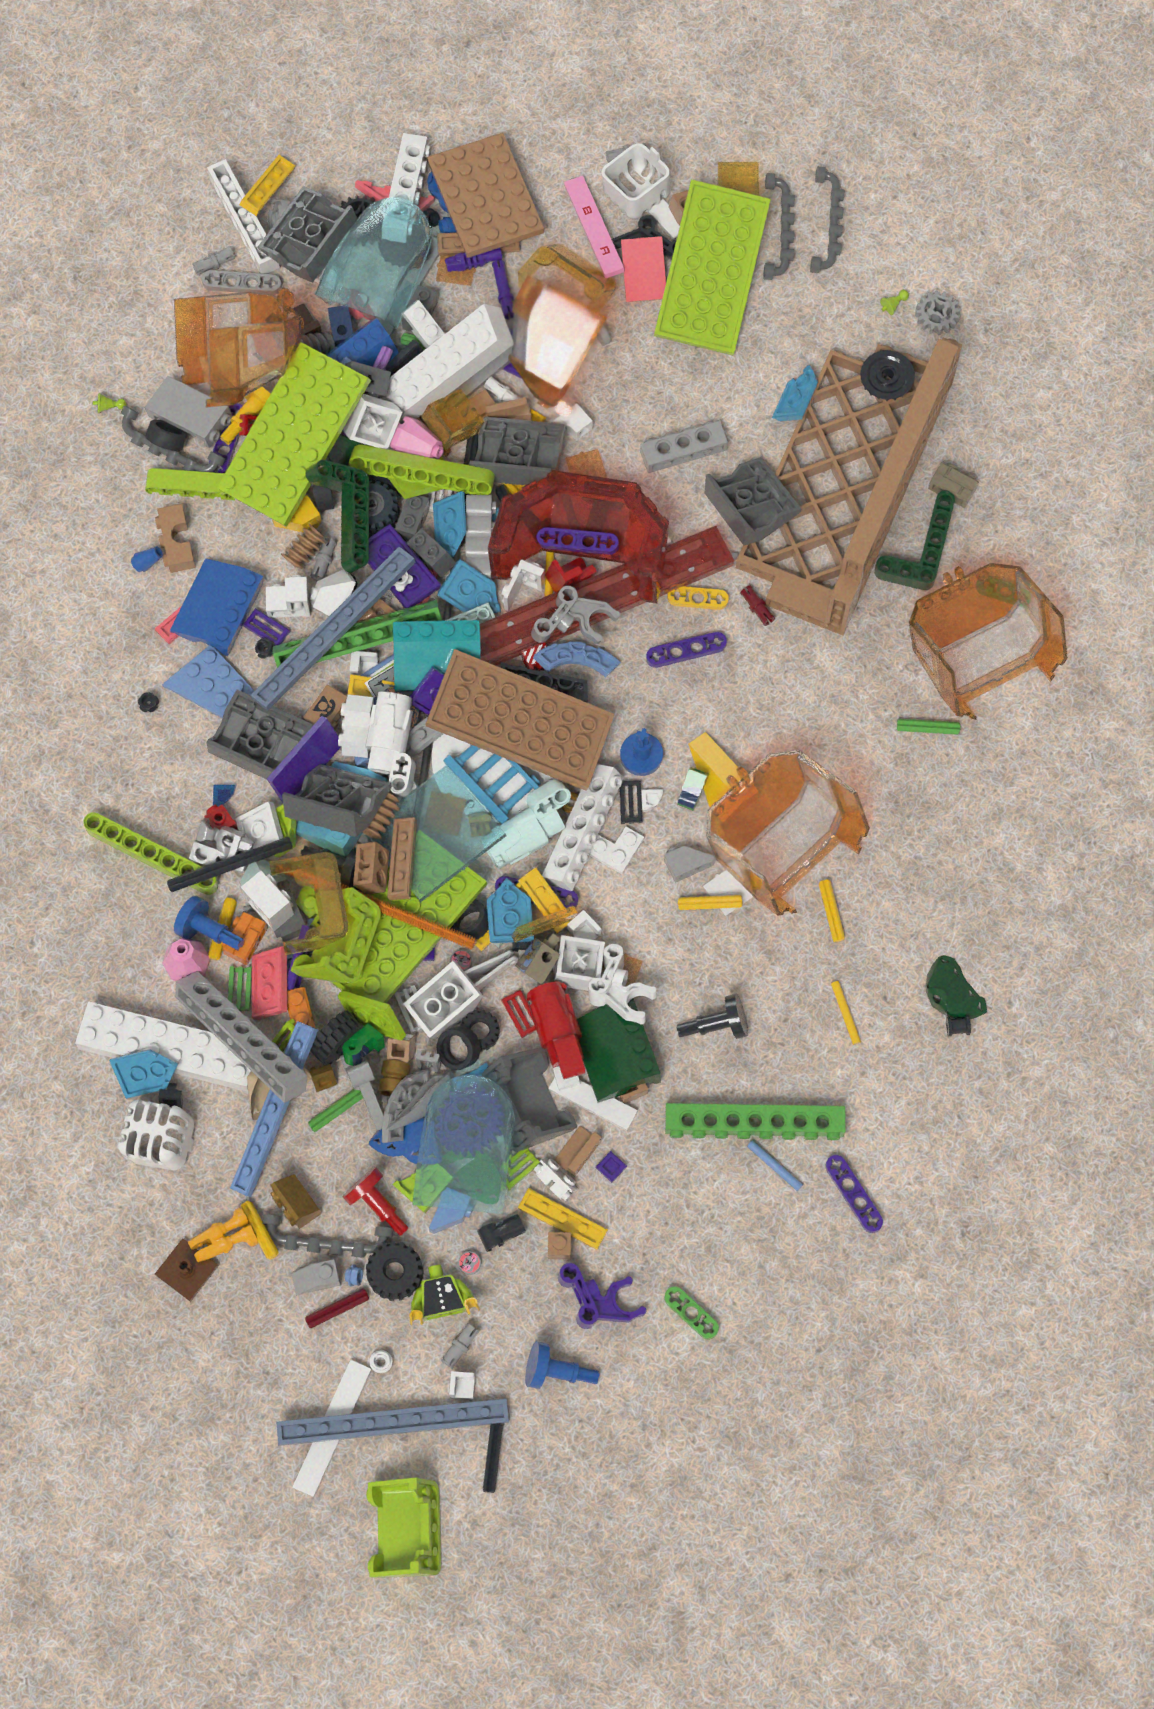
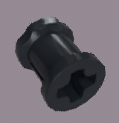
M969 1015L956 1019L946 1017L947 1036L951 1037L952 1034L963 1033L970 1035L971 1023Z

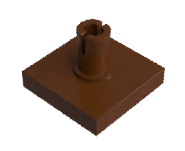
M182 1238L156 1271L155 1276L191 1302L219 1265L211 1259L197 1262L194 1254L199 1250H191L188 1242Z

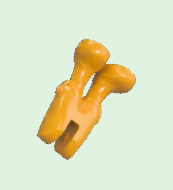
M239 1207L234 1210L230 1220L224 1224L221 1222L213 1223L210 1228L188 1241L191 1250L206 1244L208 1245L194 1254L197 1262H201L220 1254L228 1253L232 1250L234 1244L246 1242L249 1246L254 1247L258 1245V1241L244 1211ZM243 1227L241 1230L230 1236H224L227 1232L235 1228Z

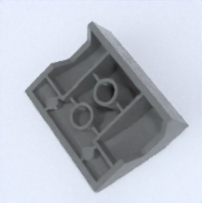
M303 186L258 245V249L296 276L313 283L356 226L358 219L352 206L348 205L346 209L332 204L323 194Z
M484 417L478 435V451L475 460L470 461L469 465L491 470L495 475V483L554 488L559 473L565 424Z
M762 457L739 464L730 476L717 480L710 473L706 474L705 495L744 546L763 540L801 513L802 509Z
M236 690L224 711L222 722L216 733L206 742L208 753L267 780L269 775L312 728L313 724L274 706L267 711L253 700L250 695Z
M319 764L305 776L300 792L296 795L285 792L282 794L285 817L357 837L369 827L392 786L389 782Z

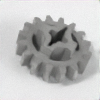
M938 290L935 291L934 295L928 292L926 298L922 296L920 303H917L915 317H918L917 323H923V330L929 328L930 334L934 330L937 331L938 335L941 334V330L948 333L949 327L954 329L956 323L959 322L961 309L957 308L958 301L952 302L953 295L946 297L945 291L942 295H939Z

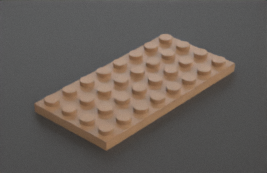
M454 649L425 726L587 791L615 714Z

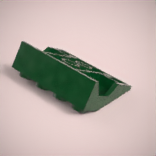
M634 998L630 999L628 1006L638 1011ZM608 1004L577 1019L582 1034L579 1042L584 1055L583 1063L597 1103L621 1096L630 1088L648 1082L654 1084L661 1083V1073L643 1024L626 1021Z

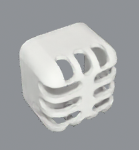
M634 144L602 169L603 190L606 197H610L611 201L618 205L622 212H626L627 216L631 219L642 217L644 211L648 212L653 204L657 205L660 203V196L666 198L670 194L669 168L660 160L659 152L653 147L649 150L643 144ZM630 159H632L634 170L645 180L644 184H638L630 176L627 166ZM648 160L650 173L647 177H643L642 172L646 169ZM656 168L658 171V180L656 183L651 184L650 180L654 176ZM622 172L635 186V191H629L620 182L619 175ZM614 179L615 183H616L619 187H617L611 180Z
M134 1100L129 1103L127 1107L128 1116L124 1118L125 1128L120 1133L122 1139L118 1143L120 1153L138 1165L168 1170L180 1169L186 1161L187 1153L192 1151L194 1140L191 1138L194 1129L193 1118L178 1106H172L171 1108L167 1104H157L142 1100ZM155 1112L154 1122L148 1124V1113ZM161 1114L169 1115L164 1126L159 1124ZM172 1116L182 1118L185 1121V1127L182 1128L171 1123L170 1118ZM175 1129L182 1135L181 1141L167 1136V1130ZM148 1133L150 1139L147 1146V1157L140 1155V1145L143 1135ZM157 1136H162L159 1152L160 1161H157L152 1156L153 1145ZM135 1142L134 1155H132V1149ZM164 1143H174L178 1147V1154L165 1150L163 1147Z

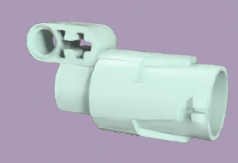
M551 780L532 791L526 800L529 808L492 830V834L481 840L486 852L498 870L507 864L512 865L549 843L548 838L565 829V825L556 810L569 802L571 794L560 780Z

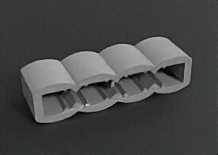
M466 495L467 532L465 563L491 580V576H495V563H491V557L496 555V542H492V534H496V522H492V514H496V501H492V495Z

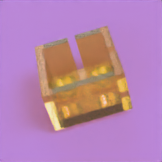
M718 162L717 186L759 196L758 162Z
M462 389L447 395L445 399L441 398L429 404L422 415V419L430 430L442 441L444 450L478 434L485 422L475 407H472L466 418H464L471 402Z

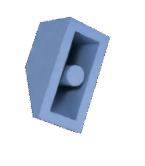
M447 1187L429 1226V1232L435 1234L464 1222L465 1217L470 1218L474 1209L472 1197Z

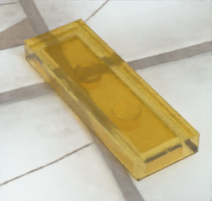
M571 906L517 927L512 934L514 942H518L570 922L578 912L575 906Z

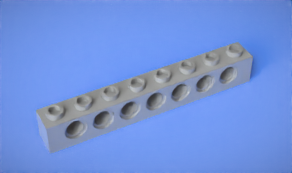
M196 971L176 981L175 997L284 1103L306 1092L307 1075L305 1071L297 1067L289 1056H286L274 1042H271L265 1036L261 1029H258L247 1016H244L237 1009L234 1003L226 999L223 993L210 983L208 978Z

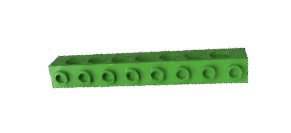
M437 600L355 623L316 663L393 641V622L443 621ZM308 637L273 646V656L277 668Z
M666 1103L665 1134H670L671 1138H682L683 1134L699 1139L705 1138L706 1135H715L717 1139H726L728 1135H737L738 1139H749L750 1135L759 1136L760 1139H773V1136H782L784 1140H793L795 1136H804L805 1140H817L818 1136L827 1137V1140H840V1137L845 1135V1106ZM690 1117L693 1119L694 1124L685 1126L682 1123V1119ZM711 1117L715 1119L716 1124L714 1126H707L704 1120ZM729 1118H735L739 1124L731 1127L726 1121ZM757 1118L760 1120L761 1125L753 1127L750 1125L749 1120ZM778 1118L782 1120L783 1126L775 1127L771 1121ZM802 1119L806 1125L802 1128L796 1127L794 1120ZM824 1119L827 1121L828 1126L820 1128L817 1126L816 1121Z

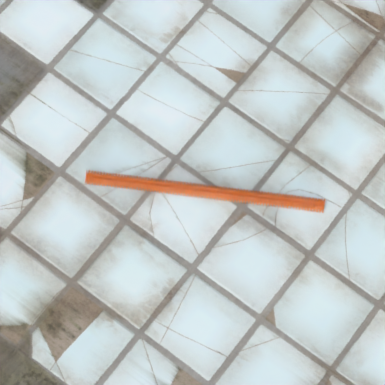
M280 859L274 866V869L276 868V871L280 873L283 872L285 875L288 874L290 877L293 876L295 879L298 878L300 881H305V883H310V885H315V887L317 886V888H322L325 891L349 888V886L346 887L345 885L344 887V884L339 885L337 881L334 883L332 879L329 880L328 878L327 880V877L324 878L323 876L322 878V875L317 876L315 872L312 873L311 871L310 873V870L307 871L306 869L305 871V868L302 869L301 867L300 869V866H295V864L293 866L290 862L288 864V862H283ZM369 894L366 896L379 906L381 913L391 916V918H396V920L398 919L401 922H406V924L423 929V931H428V933L430 932L433 935H438V937H443V939H448V941H453V943H458L460 946L463 945L465 948L468 947L470 950L477 943L473 936L470 938L468 934L465 936L463 932L460 934L458 930L455 932L453 928L450 930L448 926L446 928L445 925L443 927V924L440 926V923L438 925V922L435 923L434 921L433 923V920L430 921L429 919L428 921V918L425 919V917L423 919V916L422 918L420 917L421 915L418 917V914L417 916L413 915L411 911L408 913L406 909L403 911L401 907L398 909L396 905L394 907L393 904L391 906V903L388 905V902L386 904V901L383 902L382 900L381 902V899L378 900V898L376 900V897L373 898L374 896L372 898L371 895L369 897Z

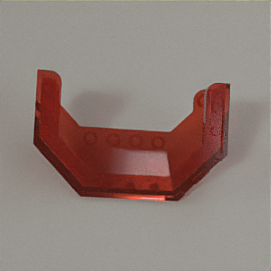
M553 470L547 473V477L538 482L534 480L521 487L522 490L513 495L509 493L502 498L488 544L491 578L500 580L511 578L510 575L515 565L519 564L521 560L525 561L541 551L626 564L640 582L638 589L639 598L645 602L658 603L663 581L669 521L659 513L652 500L644 495L637 482ZM547 527L611 533L617 537L619 549L616 553L610 555L545 549L539 545L537 533L540 529ZM546 534L542 539L545 543L548 542V539H555L556 544H558L559 534H556V538H551L549 534ZM566 535L562 538L564 545H570L573 542L571 535ZM586 537L583 540L585 547H591L594 544L592 537ZM598 538L597 548H600V544H606L607 548L615 545L611 539L608 540V543H601L600 538Z

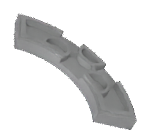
M428 1069L418 1070L407 1075L392 1092L383 1118L382 1143L403 1140L404 1126L391 1131H387L386 1128L413 1099L420 1086L429 1079Z

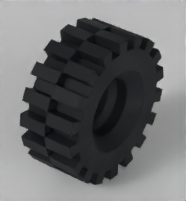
M348 1010L342 1011L341 1014L339 1013L335 1018L330 1019L329 1023L325 1024L317 1032L310 1052L324 1066L332 1064L340 1058V1055H343V1044L364 1026Z
M390 1241L391 1244L386 1245V1243H383L380 1249L376 1247L373 1250L374 1253L369 1256L368 1264H366V1276L372 1290L380 1295L381 1298H387L389 1301L399 1299L400 1301L404 1300L407 1296L408 1298L412 1296V1293L419 1287L423 1280V1266L419 1254L414 1251L413 1247L410 1245L406 1246L403 1242L399 1244L395 1241ZM397 1262L402 1265L404 1271L400 1278L390 1279L386 1275V1268L390 1263Z

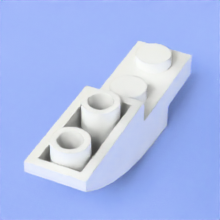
M419 300L415 301L401 313L413 328L411 331L426 349L446 334Z

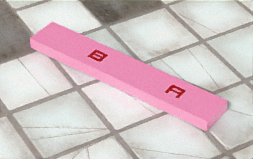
M580 176L565 181V189L605 279L624 273L623 264L584 177Z

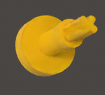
M247 380L240 389L247 401L235 416L231 417V424L220 436V439L227 445L233 441L239 431H242V427H240V423H242L240 414L257 416L270 396V393L264 387L254 381Z

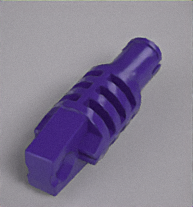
M500 248L467 258L465 253H458L455 256L446 258L445 264L448 272L466 271V269L483 267L488 262L502 260V253Z

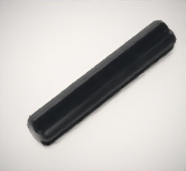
M501 1424L490 1425L483 1481V1492L494 1493L496 1488L503 1430Z

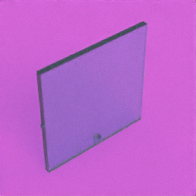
M447 765L409 795L403 797L399 803H396L400 808L399 811H391L395 814L394 819L415 817L417 820L411 891L420 902L459 872L465 870L467 866L506 837L504 831ZM388 817L387 819L391 822L390 826L383 824L387 831L385 833L378 832L382 839L368 838L371 842H377L389 850L388 863L390 864L394 819Z

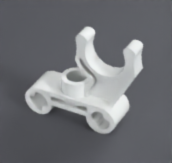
M610 944L604 949L605 972L602 978H594L588 984L589 1001L592 1005L598 1007L608 1004L626 1021L644 1024L646 1021L645 1012L631 1009L628 1006V1002L636 996H646L653 1000L656 998V988L642 983H633L626 986L628 971L623 970V948L618 944Z

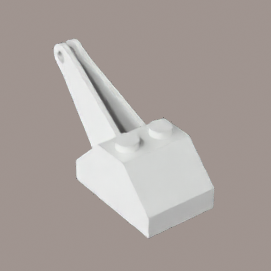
M509 950L466 971H463L457 962L452 961L403 1005L428 1037L434 1039L443 1032L457 1026L469 1012L472 1013L483 997L480 990L514 964L518 957H511L514 952ZM492 970L475 984L472 982V980Z

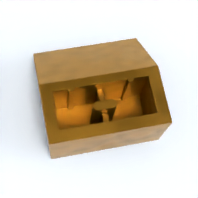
M295 1174L270 1184L272 1188L270 1195L279 1209L284 1207L283 1213L292 1227L296 1225L301 1229L321 1215L320 1209Z

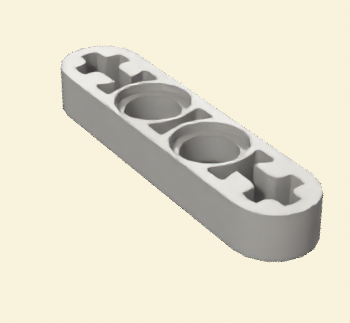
M208 270L202 275L203 286L210 291L275 295L282 288L280 278L273 274ZM210 277H214L212 284L208 283ZM220 277H223V278H222V283H223V285H220V282H219V281H221ZM230 278L237 280V284L234 286H228L226 282ZM249 280H256L258 282L253 288L246 285ZM261 280L264 281L263 288H261ZM271 281H274V282H275V285L273 286V288H270V287H269V284H271Z

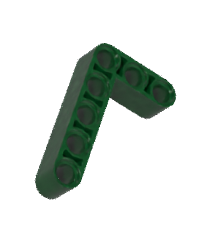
M320 460L307 468L306 478L313 485L341 492V566L346 572L353 573L366 566L369 560V477L361 469L327 460Z
M941 491L936 497L920 563L891 556H881L876 562L874 572L878 579L920 590H930L933 587L955 503V497L950 491ZM945 501L949 505L944 506L940 502ZM942 520L944 524H938L935 521ZM935 538L938 539L940 542L934 543L930 539ZM932 557L935 561L929 562L926 558ZM886 566L889 568V570L884 571L880 567ZM907 571L910 575L904 576L900 572ZM922 576H927V577H929L931 580L925 581V580H923L921 577H922Z

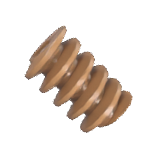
M308 523L311 528L310 530L303 528L305 536L297 535L300 542L292 540L294 548L286 547L288 555L281 553L295 568L304 569L302 561L310 562L307 555L315 556L313 548L320 550L319 542L327 543L324 536L310 523Z
M388 793L371 824L362 833L370 838L381 840L382 836L378 832L385 833L387 831L383 824L390 826L391 822L387 818H395V814L391 811L400 810L396 803H399V800Z

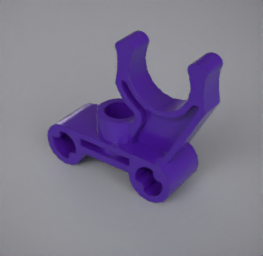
M566 1263L561 1267L558 1274V1282L563 1287L573 1288L581 1306L576 1316V1322L582 1329L592 1328L597 1320L629 1323L646 1314L644 1306H641L636 1311L627 1312L620 1309L616 1304L615 1297L617 1291L623 1287L631 1286L633 1279L630 1276L613 1282L607 1290L606 1296L603 1297L594 1279L584 1281L577 1265ZM566 1271L569 1274L573 1273L575 1278L570 1280L569 1277H564L563 1273ZM585 1312L592 1315L590 1321L583 1319Z

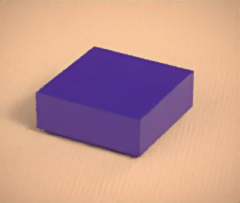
M610 1151L595 1168L613 1183L627 1168V1165Z

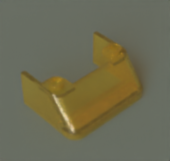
M556 243L539 247L518 271V287L522 289L540 266L555 265L582 283L585 295L592 300L581 313V329L584 331L615 294V280L611 277L605 278L600 269L562 244Z
M322 852L269 861L271 875L293 872L294 879L298 885L303 887L314 886L320 926L309 929L304 939L283 942L285 955L318 950L346 936L348 933L347 915L337 859L332 853Z

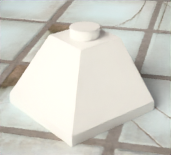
M343 569L317 581L315 587H312L309 592V601L314 608L330 616L351 595L356 582L351 574Z

